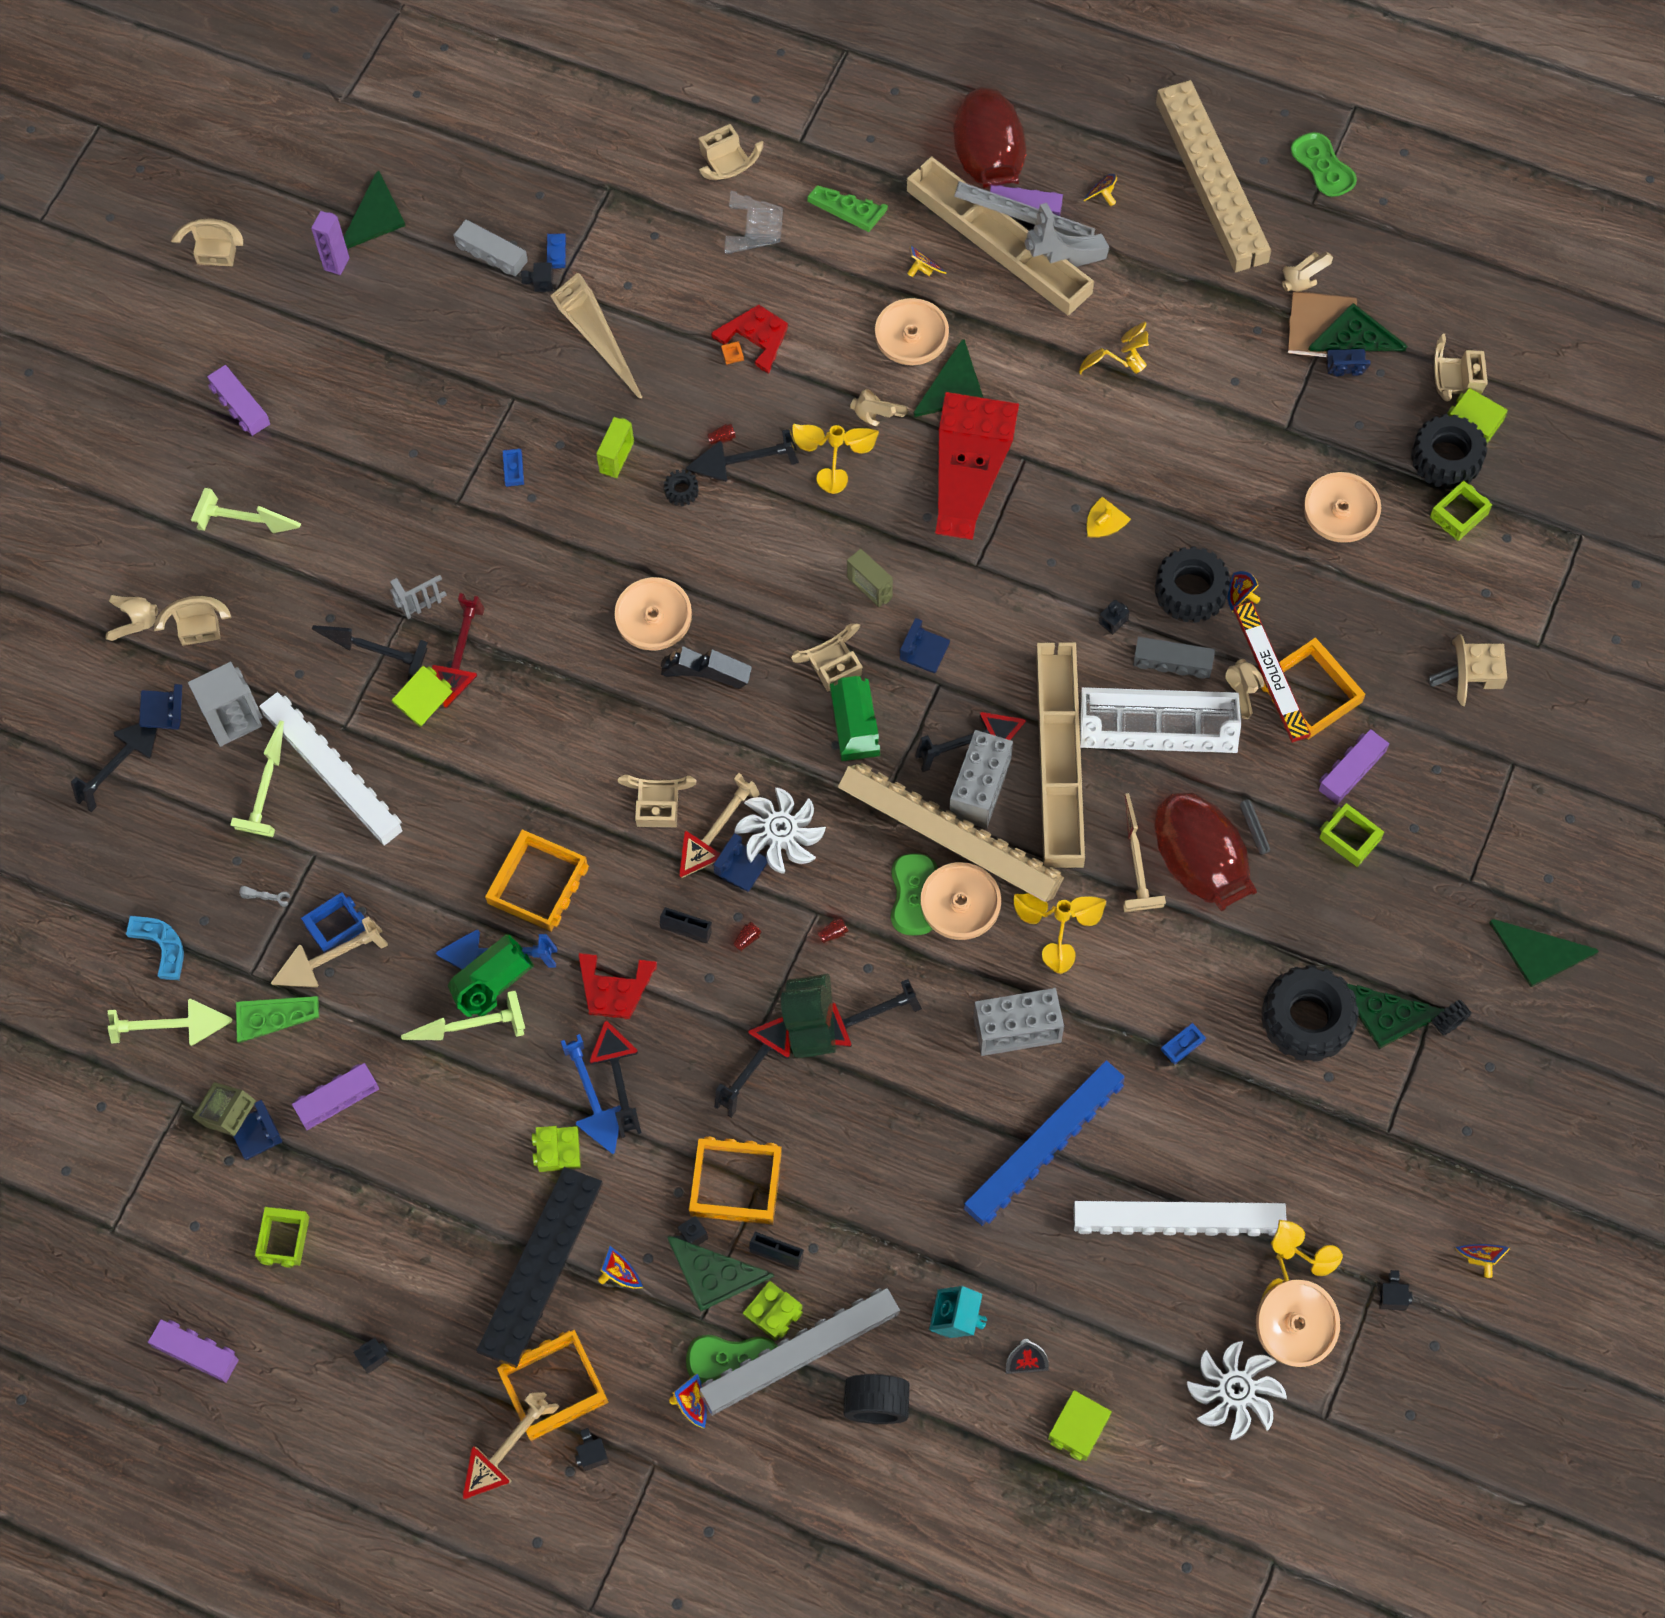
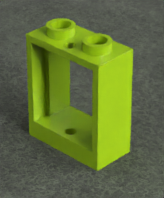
M613 418L596 453L600 473L614 478L618 477L634 444L632 423L624 418Z
M1463 481L1432 509L1430 518L1459 541L1489 514L1492 504L1486 497L1480 495L1472 485ZM1460 493L1480 509L1464 524L1444 509Z
M1346 803L1342 808L1338 807L1332 815L1334 818L1330 822L1326 821L1322 825L1319 839L1358 867L1382 840L1384 831ZM1344 816L1371 835L1358 851L1331 832Z
M270 1207L264 1208L255 1257L261 1264L273 1265V1263H279L287 1268H293L294 1265L300 1266L310 1218L307 1212ZM272 1221L300 1224L294 1257L266 1254Z

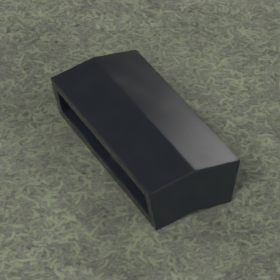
M664 907L660 915L661 929L708 944L712 933V922Z
M756 1231L749 1246L751 1253L799 1270L803 1260L804 1249Z

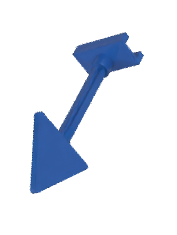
M475 930L437 951L436 955L462 970L488 948H479L480 932ZM539 934L538 945L522 947L524 954L527 953L528 956L540 957L548 968H556V963L552 959L551 953L557 952V947L547 934Z
M576 1035L577 1042L571 1041L568 1045L563 1040L561 1045L565 1056L570 1055L571 1060L575 1062L594 1115L577 1121L576 1125L611 1154H615L619 1132L615 1112H619L621 1106L619 1105L605 1111L601 1110L582 1059L583 1054L581 1050L584 1049L581 1035Z

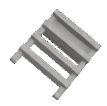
M438 575L407 592L404 591L397 578L390 581L392 586L390 592L393 596V601L398 609L401 608L407 619H410V614L416 611L418 614L422 613L421 609L426 606L428 609L431 608V604L435 601L438 604L441 603V598L447 596L445 591L441 593L438 591L436 582L442 580L441 576ZM432 586L434 597L429 599L426 588ZM419 591L422 592L424 602L420 604L415 594Z

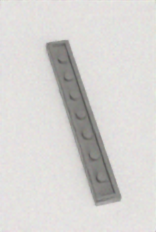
M960 181L958 182L955 197L1036 225L1038 208ZM1054 214V229L1059 233L1074 237L1093 236L1095 233V228Z

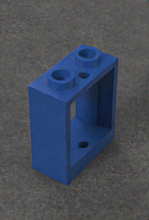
M343 892L301 918L323 953L365 931L362 920L365 919L360 911L356 912L354 910L355 903L350 896L346 898ZM344 906L356 924L327 942L315 924Z

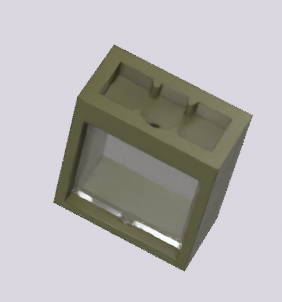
M861 548L847 559V578L878 607L882 604H887L893 597V577Z
M214 1082L193 1118L206 1128L235 1136L256 1100L243 1090Z

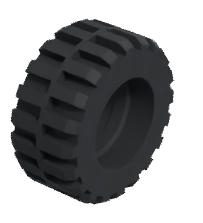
M1444 414L1440 418L1435 416L1430 421H1426L1419 428L1412 447V465L1415 470L1418 469L1417 474L1421 478L1424 477L1427 483L1430 484L1432 482L1439 488L1440 486H1445V489H1451L1452 486L1456 488L1463 481L1467 484L1471 483L1472 479H1475L1481 471L1487 454V441L1483 438L1482 430H1478L1474 422L1470 423L1468 422L1469 419L1465 417L1462 419L1454 414L1452 416ZM1438 443L1454 444L1464 452L1465 458L1456 461L1446 460L1440 457L1432 446Z
M1191 546L1190 549H1186V547L1179 548V552L1176 550L1172 551L1169 557L1166 556L1162 560V564L1159 565L1155 582V596L1158 598V604L1161 607L1164 606L1163 611L1167 614L1171 613L1172 618L1176 620L1181 618L1183 619L1182 622L1193 620L1194 623L1200 622V619L1206 621L1210 619L1211 614L1212 616L1218 614L1219 610L1225 605L1230 585L1229 570L1226 566L1224 567L1225 562L1221 558L1217 559V554L1214 552L1209 553L1205 548L1201 550L1196 549V546ZM1193 574L1202 577L1209 584L1210 589L1199 595H1191L1181 591L1174 581L1180 576Z

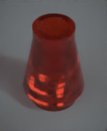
M724 424L707 434L711 445L719 441H733L732 439L736 438L732 424Z
M835 918L818 935L824 944L827 941L846 936L845 933L849 931L842 918L837 920Z
M752 922L744 925L733 945L742 952L743 949L759 939V935L762 932Z

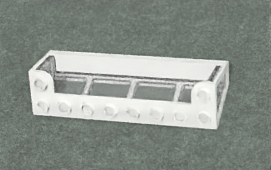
M1082 687L1080 748L1238 752L1241 728L1239 693Z

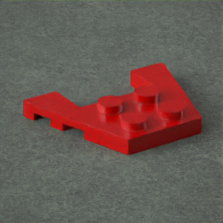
M757 305L714 330L711 334L712 338L726 345L738 333L765 350L755 361V366L769 374L779 346H781L788 329V323L761 305Z
M579 953L589 1014L630 1019L645 987L657 968V962L639 960L636 979L595 975L597 955Z

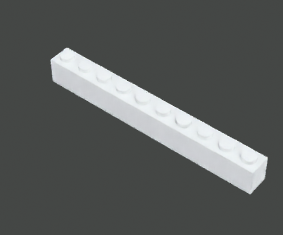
M277 692L262 703L259 707L263 715L275 728L279 721H284L282 736L384 846L402 832L400 826L402 822L396 814L391 815L388 812L389 808L385 802H379L375 798L377 795L371 787L367 789L363 785L365 782L359 774L354 775L351 772L353 769L348 762H342L339 759L340 755L336 749H330L327 746V740L322 735L318 736L315 733V727L310 722L306 723L303 720V714L298 709L294 710L291 707L292 703L286 696L282 697Z
M1075 1201L1073 1207L1074 1231H1079L1080 1234L1100 1231V1234L1105 1235L1112 1234L1113 1232H1121L1124 1235H1130L1134 1232H1142L1144 1235H1153L1155 1232H1163L1164 1235H1175L1176 1232H1184L1185 1235L1205 1233V1235L1214 1236L1218 1235V1233H1226L1228 1236H1237L1239 1233H1247L1249 1236H1259L1260 1233H1269V1236H1274L1279 1220H1286V1203Z

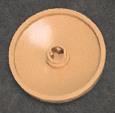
M916 298L902 299L888 305L878 316L875 325V339L881 352L892 361L904 365H920L935 359L946 347L949 337V326L943 312L934 304Z
M1335 472L1320 477L1310 486L1304 501V514L1311 528L1320 536L1335 542H1354L1366 537L1376 527L1381 514V501L1375 488L1364 478L1351 473Z
M652 577L634 582L622 592L615 606V621L619 633L629 644L643 650H662L676 644L687 633L692 620L691 603L687 594L679 585L664 578Z
M956 862L938 868L928 877L922 888L921 910L926 922L937 933L950 939L967 940L984 934L994 925L1000 913L1001 893L998 884L986 870L971 863Z
M1289 1280L1277 1284L1265 1294L1257 1310L1256 1329L1263 1348L1272 1358L1285 1365L1305 1367L1320 1362L1332 1351L1339 1336L1340 1317L1335 1302L1322 1287L1305 1280Z

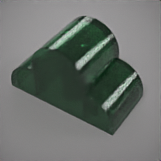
M827 973L787 980L786 991H782L781 1010L785 1027L789 1032L791 1048L796 1059L836 1053L830 975Z

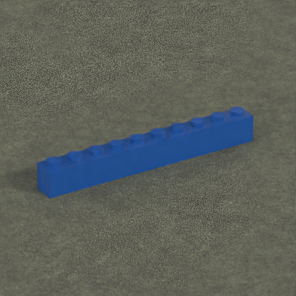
M1106 1060L964 1204V1210L981 1226L986 1222L988 1224L991 1223L997 1216L996 1212L1000 1208H1006L1011 1202L1010 1198L1015 1193L1018 1195L1025 1188L1026 1185L1024 1183L1029 1178L1033 1180L1039 1174V1168L1043 1164L1048 1165L1054 1158L1053 1154L1057 1150H1063L1068 1144L1067 1140L1071 1136L1075 1137L1082 1130L1081 1125L1085 1121L1089 1123L1095 1117V1111L1099 1107L1104 1108L1110 1101L1109 1097L1113 1093L1118 1094L1122 1090L1125 1076Z

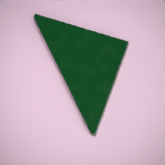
M380 171L376 172L343 237L347 249L406 226Z
M1352 303L1309 346L1308 350L1365 349V351H1405L1408 346Z
M965 339L961 340L915 409L914 417L942 411L945 392L984 398Z
M1492 919L1489 922L1530 987L1565 971L1599 952L1596 948Z
M1347 983L1348 988L1351 991L1353 990L1356 997L1358 1017L1379 1049L1427 1025L1440 1012L1444 1011L1443 1008L1438 1009L1425 1003L1402 999L1396 995L1384 994L1367 987Z
M667 1236L700 1312L774 1277L773 1273L673 1236Z

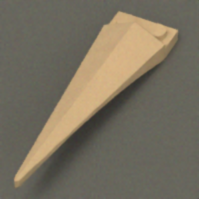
M579 273L575 274L555 291L551 298L558 309L600 353L635 395L642 399V395L592 290Z

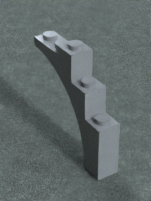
M1047 203L1040 204L1034 230L1028 231L1025 240V247L1033 257L1043 254L1050 263L1066 259L1075 267L1107 258L1109 246L1102 234L1074 237L1059 233L1054 229L1055 216Z

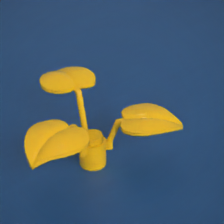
M1146 321L1128 330L1121 338L1122 343L1129 341L1121 350L1122 353L1131 351L1125 357L1126 362L1110 351L1100 348L1084 359L1079 373L1082 374L1085 369L1097 363L1106 354L1122 363L1125 367L1129 366L1135 374L1142 371L1147 364L1138 354L1136 348L1149 345L1148 332H1142L1146 327Z
M793 424V438L799 448L805 451H814L818 445L822 446L827 439L830 445L834 447L832 470L828 468L822 469L818 472L816 478L819 487L832 494L844 490L848 483L847 473L841 469L835 470L837 447L841 446L844 440L846 445H850L852 451L867 453L873 449L879 433L878 430L866 428L851 429L844 433L843 427L835 425L830 428V431L825 436L823 430L817 426Z
M1030 893L1014 894L1015 911L1019 918L1026 923L1037 924L1042 916L1047 917L1055 912V918L1061 922L1058 945L1054 943L1046 945L1042 951V960L1047 967L1056 973L1062 974L1067 972L1073 966L1076 956L1075 950L1071 945H1061L1065 922L1072 916L1076 917L1078 923L1084 926L1097 924L1102 918L1106 900L1097 897H1079L1071 903L1067 900H1061L1057 903V906H1053L1047 912V902L1040 900Z
M1279 1220L1271 1246L1278 1253L1276 1258L1279 1260L1284 1280L1280 1278L1273 1280L1267 1286L1262 1299L1271 1288L1279 1283L1289 1281L1283 1258L1290 1259L1297 1253L1308 1262L1313 1263L1311 1272L1314 1275L1325 1276L1339 1266L1343 1258L1342 1252L1334 1245H1326L1317 1251L1315 1259L1309 1258L1296 1248L1304 1241V1230L1293 1222Z

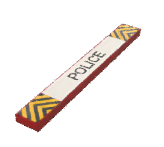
M1252 601L1235 606L1233 611L1291 743L1310 737L1311 733Z

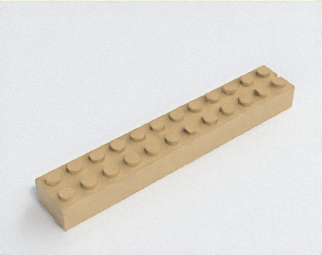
M1192 81L1159 89L1156 99L1158 109L1234 272L1249 269L1252 254H1254L1253 267L1269 263L1271 248Z
M930 157L921 166V170L917 169L907 178V192L1069 316L1093 293L1094 280L1066 259L1050 263L1043 254L1033 257L1025 247L1028 230L1009 215L955 197L958 182H966L933 157Z
M1037 643L1036 667L1043 865L1046 868H1083L1085 846L1076 643H1058L1057 655H1054L1055 643Z
M863 763L861 765L848 766L838 788L1040 900L1047 902L1054 899L1064 879L1060 875L1061 872L1057 869L1044 867L1042 861L1026 857V853L1018 848L1013 850L1008 847L1009 844L1006 841L993 839L988 831L983 829L979 831L973 828V823L957 819V815L949 810L944 812L939 809L940 806L937 803L924 801L922 795L914 791L912 793L906 791L904 785L888 781L889 778L882 773L875 774L871 771V767Z

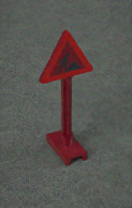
M459 593L458 602L463 609L462 616L464 618L452 666L447 668L432 665V669L437 673L436 677L440 681L444 679L452 686L450 689L453 692L443 702L445 708H448L477 677V674L474 672L459 669L471 621L474 619L475 614L483 616L485 608L478 596H474V600L471 601L466 600L464 594Z

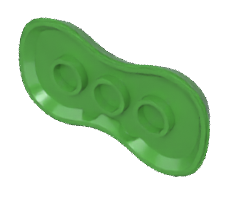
M1316 132L1307 133L1292 143L1291 153L1293 157L1311 171L1317 188L1324 195L1336 197L1354 188L1357 182L1354 171L1336 157L1332 144L1326 136Z
M920 853L904 854L899 856L892 866L891 873L896 886L897 896L891 911V922L894 928L902 934L923 935L933 930L926 922L921 910V892L924 883L938 869L935 861L928 855Z
M714 1335L699 1336L689 1345L686 1356L687 1371L690 1377L698 1374L702 1384L710 1379L715 1381L721 1378L720 1375L726 1370L732 1369L734 1371L740 1367L739 1364L747 1359L754 1360L759 1357L758 1354L768 1348L771 1351L778 1346L774 1341L766 1337H753L744 1341L732 1342Z

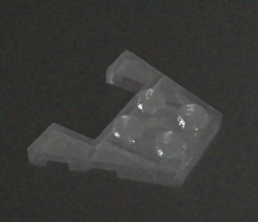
M731 191L729 207L731 209H748L745 237L726 236L725 254L781 242L783 208L765 201L759 202L753 200L750 196L745 195L744 197L738 195L735 191Z

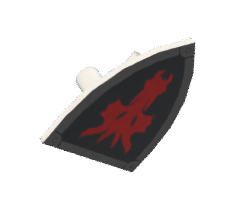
M1028 1339L1020 1342V1345L1010 1353L1006 1362V1374L1049 1370V1362L1044 1350Z

